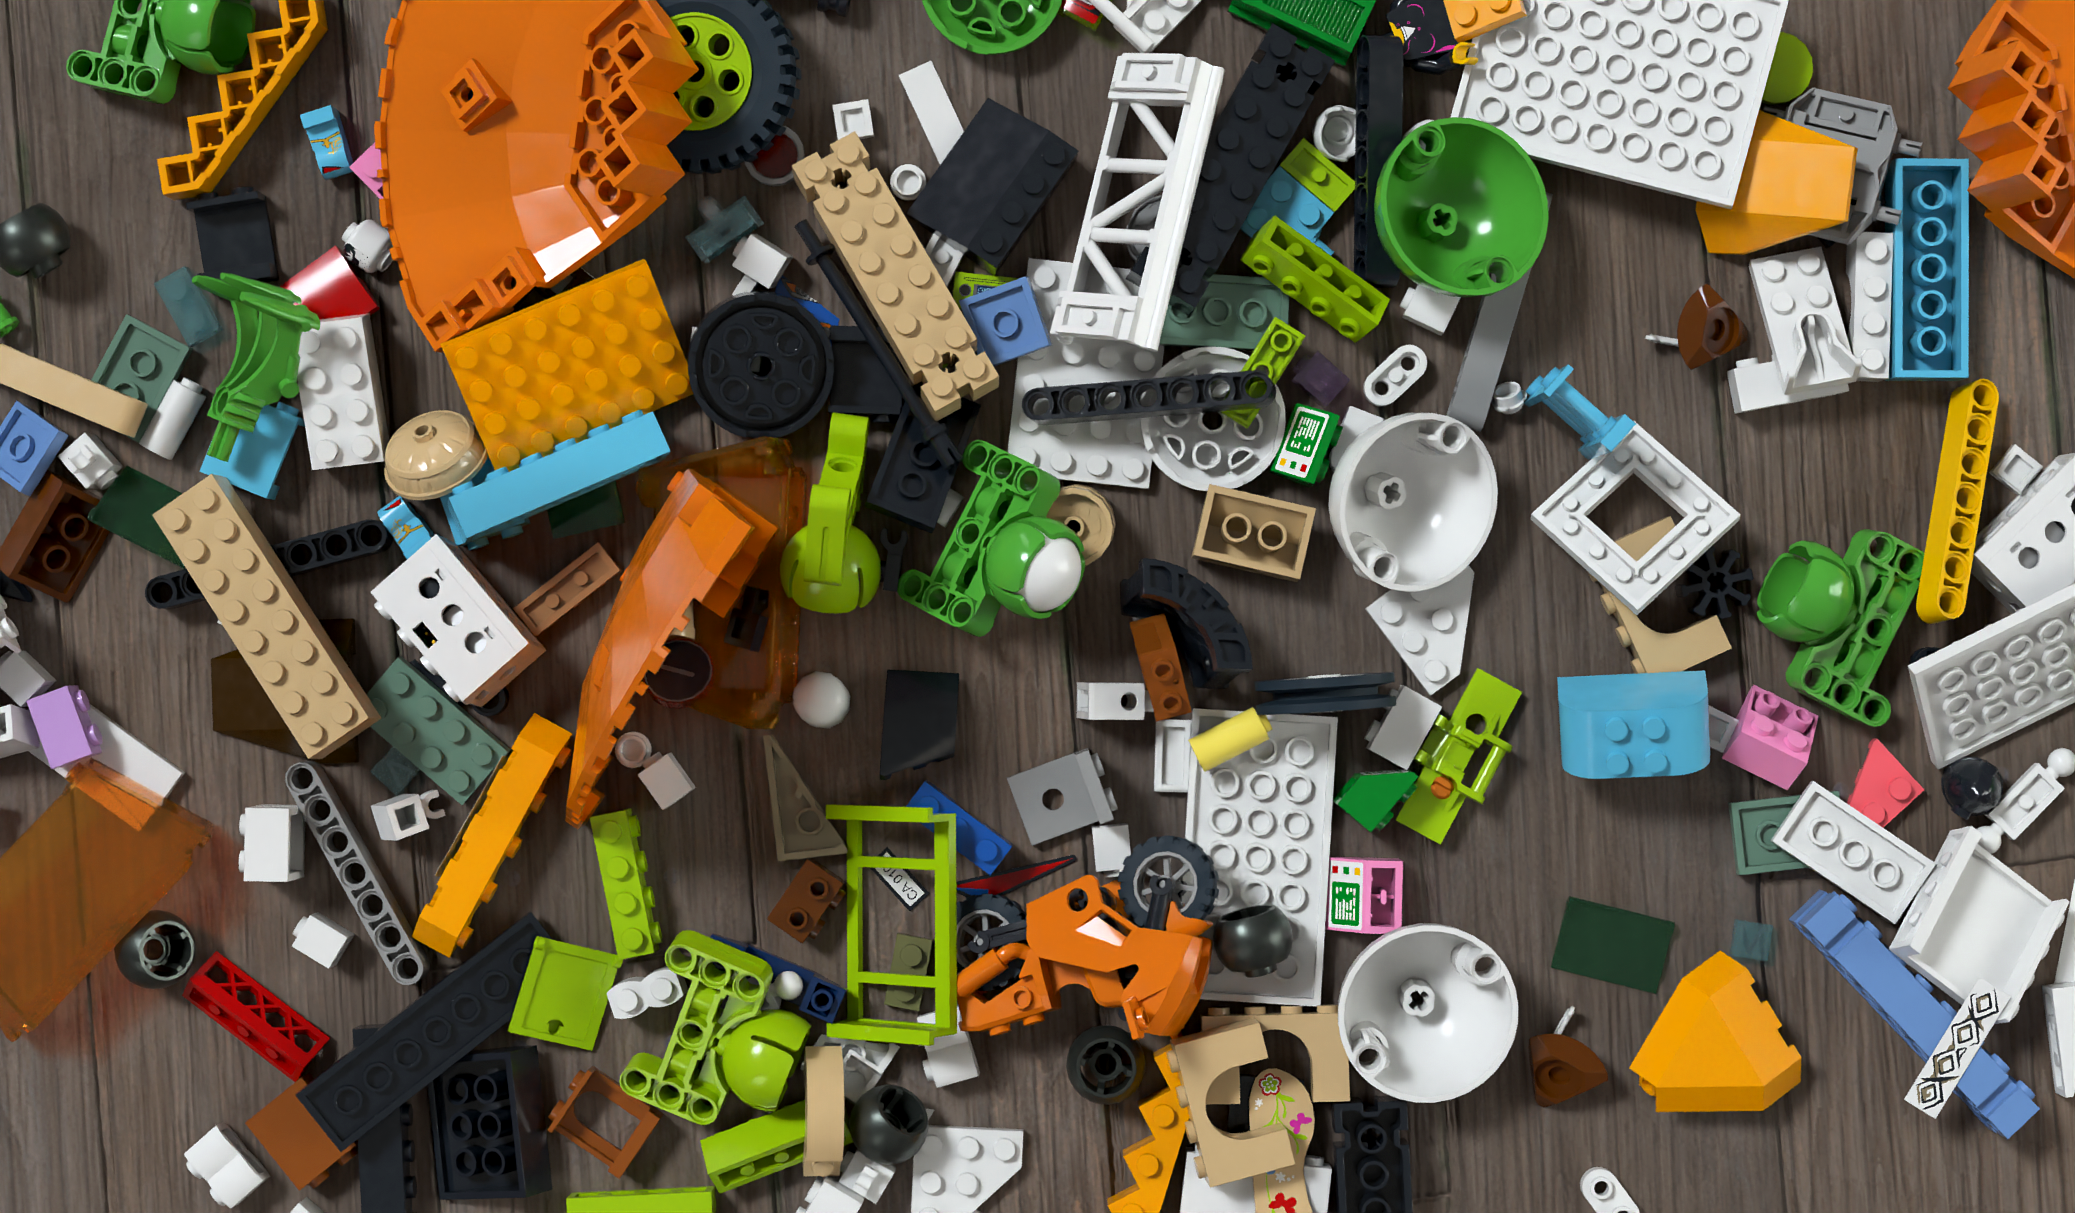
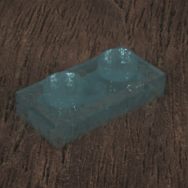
M184 266L155 282L154 286L187 345L194 347L221 332L223 328L201 289L192 283L193 275L188 267Z

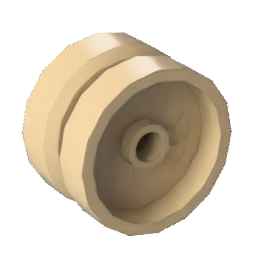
M1079 484L1060 487L1059 496L1053 502L1046 517L1061 521L1066 526L1071 520H1076L1080 523V531L1076 534L1084 546V551L1081 553L1084 556L1085 565H1089L1102 556L1113 540L1116 526L1113 508L1106 497L1092 487Z

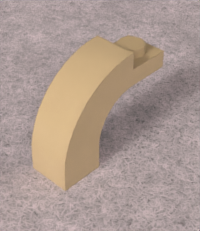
M805 1046L803 1070L805 1089L803 1176H840L844 1149V1071L842 1046Z

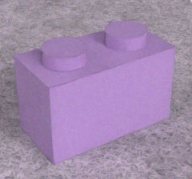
M78 685L65 686L26 701L51 769L62 768L102 753L100 744L103 743L102 735L97 725L91 723L87 712L90 710L88 697L83 690H79Z

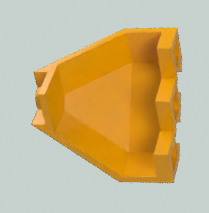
M1721 950L1681 979L1629 1069L1639 1075V1085L1647 1094L1656 1097V1112L1764 1111L1801 1082L1802 1057L1794 1045L1787 1046L1777 1030L1782 1024L1768 1001L1760 1002L1750 986L1755 980L1749 970Z

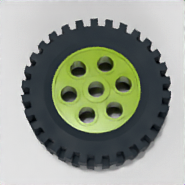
M656 0L680 33L686 28L693 29L695 34L694 41L691 45L684 48L694 63H701L705 70L704 76L700 81L692 82L689 78L677 89L680 97L679 103L692 120V123L676 136L667 147L683 171L695 174H702V172L710 174L722 173L723 169L735 170L740 168V163L744 161L750 163L758 159L757 153L760 150L768 151L774 145L771 142L775 135L782 136L787 129L782 125L786 117L792 119L795 109L791 108L793 99L799 100L800 89L795 88L796 80H801V69L796 67L795 61L800 59L798 49L792 46L791 41L794 40L791 31L783 24L785 20L778 12L772 9V5L767 0ZM720 37H727L730 43L729 50L724 55L717 56L714 51L716 40ZM736 72L740 79L739 85L735 90L727 91L724 87V79L727 74ZM711 98L714 102V111L709 117L703 118L699 113V105L704 99Z

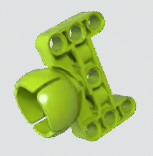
M832 413L825 463L819 485L813 484L811 490L808 525L791 537L782 553L780 580L788 598L793 597L799 606L812 611L836 614L850 612L857 605L862 608L873 599L879 587L881 564L877 549L862 530L852 525L856 512H859L861 507L860 494L863 493L869 417ZM858 575H860V595H859V577H858Z
M691 930L680 932L665 952L664 960L669 970L692 980L664 1058L661 1059L645 1052L634 1055L620 1075L619 1083L622 1090L631 1097L700 1125H708L715 1121L726 1102L730 1089L742 1102L753 1108L763 1111H776L788 1088L786 1080L793 1076L810 1034L811 1025L793 1012L782 1009L760 1010L773 978L772 968L766 961ZM679 948L688 950L691 957L683 955ZM712 962L722 964L725 971L715 968ZM746 976L754 977L759 984H752ZM728 995V1000L726 1002L725 1008L723 1009L721 1008L722 1003L725 997ZM690 1024L699 1026L702 1032L695 1031ZM704 1055H707L702 1066V1069H698L699 1064L703 1059ZM634 1071L641 1072L646 1078H640ZM667 1085L676 1087L679 1092L670 1090ZM701 1099L708 1100L713 1106L705 1105Z

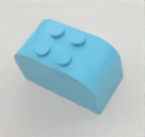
M1705 670L1557 677L1562 767L1567 773L1588 779L1677 776L1697 772L1710 763L1709 706Z

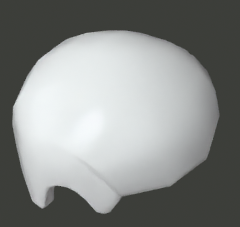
M1335 105L1327 108L1316 118L1312 129L1315 147L1323 156L1334 161L1347 162L1349 158L1355 155L1356 110L1342 105Z
M815 671L802 677L794 688L792 697L794 708L802 720L813 727L831 728L841 723L849 712V691L831 673Z

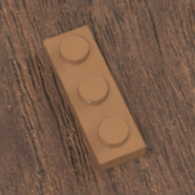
M597 542L514 607L513 610L534 637H538L622 570L603 545Z

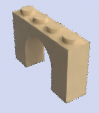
M1671 516L1664 517L1618 538L1614 542L1637 562L1675 527ZM1588 572V574H1589V576H1590V578L1592 579L1593 582L1598 581L1594 576H1592V575ZM1600 583L1604 594L1600 595L1601 602L1608 615L1613 613L1620 626L1615 628L1617 637L1624 648L1629 646L1633 654L1634 660L1630 661L1635 674L1681 672L1732 648L1717 615L1707 616L1671 633H1659L1645 626L1636 614Z
M1317 1005V1012H1303L1302 1006H1281V1013H1266L1265 1006L1244 1007V1014H1230V1007L1208 1008V1014L1200 1015L1201 1031L1254 1017L1260 1023L1262 1032L1276 1029L1288 1031L1296 1035L1306 1046L1310 1057L1311 1100L1313 1102L1350 1101L1349 1058L1340 1037L1338 1005ZM1239 1066L1222 1072L1214 1079L1206 1095V1105L1240 1104Z
M1253 1017L1171 1039L1172 1050L1167 1051L1166 1054L1171 1072H1178L1181 1086H1177L1175 1089L1180 1107H1187L1190 1121L1184 1122L1190 1144L1196 1142L1199 1156L1194 1157L1193 1160L1198 1178H1205V1181L1211 1188L1295 1165L1287 1129L1281 1122L1243 1133H1229L1215 1127L1210 1122L1206 1112V1095L1211 1083L1218 1075L1230 1068L1268 1058L1260 1023Z

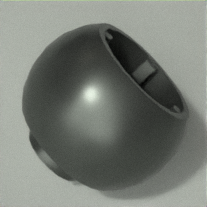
M38 203L0 224L1 269L17 278L31 272L34 279H38L61 266L63 262L59 256L70 248L71 241L65 220L50 206Z
M1273 904L1256 905L1227 913L1218 918L1213 932L1214 948L1219 960L1232 972H1245L1247 978L1260 977L1275 972L1277 970L1276 964L1288 958L1293 942L1292 929L1287 917L1281 909Z
M161 910L145 911L129 919L119 931L114 946L115 960L123 976L137 986L153 990L166 988L180 981L190 970L196 953L195 940L188 925L180 917ZM156 927L160 928L157 934H155L156 931L154 930ZM148 941L151 949L146 957L144 955V946ZM152 966L155 967L156 971H154V972H151V971H150V969L152 968Z
M1101 1025L1084 1031L1075 1039L1067 1055L1066 1070L1073 1088L1080 1096L1097 1104L1110 1105L1129 1098L1138 1089L1145 1074V1057L1139 1042L1133 1040L1129 1032L1119 1027ZM1107 1042V1044L1094 1048L1091 1055L1085 1054L1087 1049L1096 1043ZM1115 1044H1118L1127 1051L1132 1064L1122 1063L1121 1055L1114 1047ZM1102 1054L1112 1055L1116 1060L1115 1067L1106 1072L1099 1070L1095 1065L1098 1056ZM1090 1064L1092 1074L1098 1079L1097 1086L1086 1080L1080 1065ZM1120 1072L1127 1076L1124 1081L1116 1086L1105 1088V1081L1115 1079Z
M881 1085L864 1093L854 1105L849 1120L851 1138L857 1149L873 1162L886 1165L905 1162L917 1154L926 1140L929 1128L928 1116L922 1102L906 1088L896 1085Z

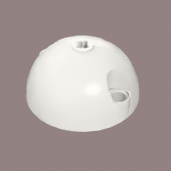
M1423 412L1405 413L1390 417L1360 434L1348 446L1337 464L1329 490V514L1334 534L1346 557L1353 564L1354 571L1360 577L1376 582L1386 588L1404 592L1423 591L1438 587L1462 572L1474 560L1486 542L1493 526L1497 509L1498 488L1496 472L1484 443L1474 431L1462 422L1449 416ZM1446 430V435H1445V437L1443 438V437H1442V436H1443V433H1444V431Z
M1418 923L1403 926L1385 933L1371 942L1357 956L1348 969L1338 999L1340 1037L1352 1065L1368 1083L1383 1093L1416 1103H1435L1454 1099L1469 1093L1483 1084L1506 1058L1514 1041L1518 1025L1516 988L1507 967L1491 947L1475 936L1455 927L1436 923ZM1482 957L1491 958V964L1486 970H1475L1476 962ZM1414 991H1418L1422 997L1417 1002H1414L1410 996ZM1366 1049L1376 1050L1375 1057L1371 1061H1359L1362 1051Z

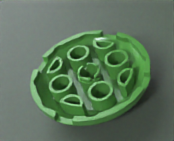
M922 0L933 25L950 42L974 53L998 55L1017 51L1037 40L1054 21L1062 0Z

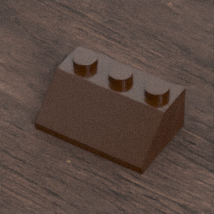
M47 470L0 547V570L13 580L69 603L122 510L77 483Z

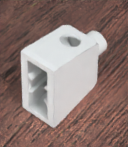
M1077 682V718L1088 720H1144L1145 712H1154L1149 691L1145 690L1144 683ZM1123 695H1126L1128 698V703L1125 707L1121 705Z

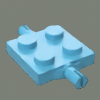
M1279 166L1267 180L1240 229L1252 238L1253 234L1273 216H1277L1330 256L1335 252L1318 238L1322 227L1333 216L1334 212Z

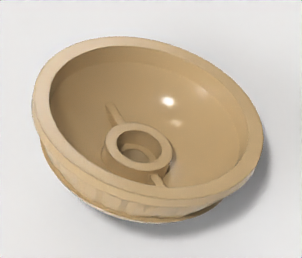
M448 410L432 411L409 420L393 434L385 451L384 475L390 489L400 497L410 500L435 499L452 493L453 488L472 480L485 464L488 454L474 422L457 412Z

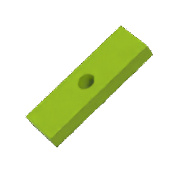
M1274 317L1241 371H1253L1257 367L1263 366L1268 371V377L1276 385L1306 336L1277 317ZM1264 381L1254 382L1249 388V396L1252 398L1262 397L1267 390V384ZM1230 389L1223 400H1225L1229 396ZM1261 408L1221 411L1220 413L1248 429Z

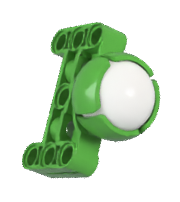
M983 440L972 441L964 450L963 464L968 470L981 477L931 576L918 570H908L900 577L897 592L903 600L960 630L973 636L981 637L986 635L993 627L994 619L1001 605L1013 614L1029 619L1048 618L1051 616V612L1063 609L1072 599L1080 585L1085 569V559L1081 553L1084 551V546L1077 534L1061 521L1046 517L1053 502L1059 496V480L1041 468Z

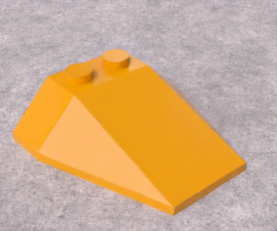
M1759 110L1732 209L1699 201L1696 202V214L1708 253L1745 255L1848 222L1858 148Z

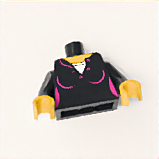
M1393 0L1390 4L1386 19L1391 32L1384 35L1399 36L1403 43V64L1405 67H1411L1416 72L1442 75L1459 68L1462 64L1475 65L1478 62L1476 57H1466L1467 50L1470 47H1474V43H1458L1454 39L1443 0Z

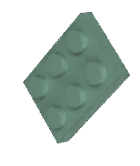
M128 314L125 315L91 380L148 404L135 438L123 434L139 443L173 380L177 381L193 348Z
M1829 791L1840 799L1839 791ZM1802 794L1728 802L1737 875L1808 868L1801 861L1770 841Z

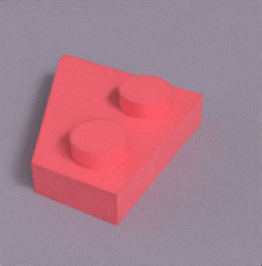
M1873 738L1868 745L1867 757L1862 769H1859L1854 791L1849 795L1847 804L1884 828L1920 795L1924 789L1877 738Z

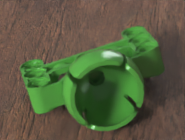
M114 0L101 53L88 50L73 52L66 63L67 73L71 79L96 90L151 103L165 104L174 97L176 92V83L181 63L188 69L199 73L221 75L232 72L235 69V65L240 64L245 59L249 51L247 33H253L255 30L256 13L253 6L249 4L253 0ZM142 2V7H141V9L137 12V8H138L139 4ZM92 65V70L88 74V69ZM124 72L123 78L119 82V77ZM155 79V85L150 90V85L152 81Z
M1863 529L1856 532L1852 537L1850 546L1843 559L1829 547L1814 541H1798L1789 546V553L1781 554L1776 559L1760 588L1757 598L1759 607L1757 616L1763 626L1778 637L1794 642H1805L1800 645L1786 671V681L1793 690L1853 721L1873 727L1881 726L1887 722L1891 714V705L1888 699L1869 689V686L1916 591L1918 592L1924 552L1889 533ZM1875 539L1877 547L1875 552L1871 554L1870 544ZM1903 555H1905L1906 565L1903 568V570H1901L1899 564L1900 559ZM1873 620L1874 629L1873 632L1870 635H1868L1867 627L1870 621ZM1811 669L1812 679L1806 685L1805 675ZM1841 685L1842 694L1840 698L1836 700L1835 691L1838 688V686ZM1871 701V711L1868 715H1865V706Z

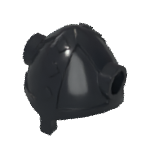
M1963 757L1949 764L1944 769L1941 778V789L1947 803L1952 807L1951 811L1968 820L1970 816L1983 815L1998 806L2003 794V780L1998 772L1999 769L1987 760L1978 757Z

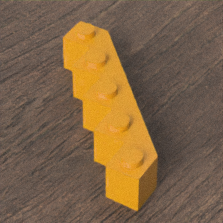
M278 0L283 28L247 33L253 69L217 75L223 111L187 117L193 153L157 159L164 196L173 200H179L212 192L327 32L328 26L323 0Z
M536 713L532 715L511 748L513 752L503 768H500L486 793L488 796L478 813H475L463 835V842L454 858L450 859L437 883L438 888L432 900L423 908L412 938L448 958L451 957L457 946L462 949L466 946L474 931L469 925L475 911L482 901L488 904L497 890L498 884L494 883V879L499 867L507 856L512 859L522 844L523 840L518 836L523 823L531 811L536 814L540 811L547 798V794L543 793L548 777L556 766L560 769L564 767L572 752L571 749L567 748L572 736L571 732Z
M1171 1043L1153 1052L1154 1059L1168 1086L1138 1101V1107L1152 1135L1122 1150L1123 1157L1137 1183L1107 1198L1108 1208L1111 1213H1160L1186 1130L1184 1122L1189 1120L1187 1107H1180L1175 1087L1181 1086L1178 1072H1171L1166 1052L1172 1050Z

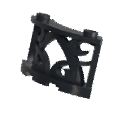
M1142 558L1139 561V569L1129 579H1123L1120 582L1121 614L1139 619L1165 614L1173 641L1183 653L1189 666L1193 687L1226 689L1229 687V682L1240 673H1249L1253 670L1251 651L1245 631L1241 623H1237L1234 615L1227 607L1229 603L1208 582L1203 583L1195 576L1187 573L1188 570L1183 567L1157 559Z

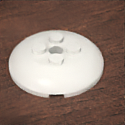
M1225 347L1196 348L1184 352L1169 361L1156 373L1154 378L1241 372L1250 356ZM1259 366L1255 369L1256 371H1262L1263 373L1268 375V372L1265 370L1263 366ZM1228 384L1216 386L1212 394L1215 401H1222L1230 386ZM1275 385L1276 397L1269 406L1259 410L1248 429L1220 412L1218 413L1222 417V425L1216 430H1209L1204 426L1202 422L1204 413L1140 418L1141 433L1146 449L1154 463L1164 474L1185 487L1206 492L1208 491L1209 484L1229 489L1238 488L1260 475L1270 465L1279 450L1286 423L1285 407L1281 392L1277 385ZM1187 386L1181 388L1176 396L1177 403L1186 404L1191 401L1194 395L1193 388ZM1146 390L1142 402L1143 407L1152 406L1156 402V390Z

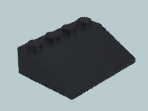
M987 98L909 208L906 216L931 233L936 234L948 245L959 250L964 256L995 276L1074 165L1079 150L1050 130Z
M537 1045L470 1051L427 1085L440 1200L527 1198L553 1189Z

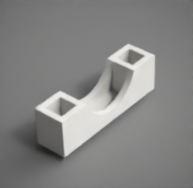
M1862 232L1850 245L1847 244L1846 274L1848 275L1851 287V317L1847 338L1852 354L1856 358H1861L1862 367L1856 381L1879 382L1889 379L1894 233Z

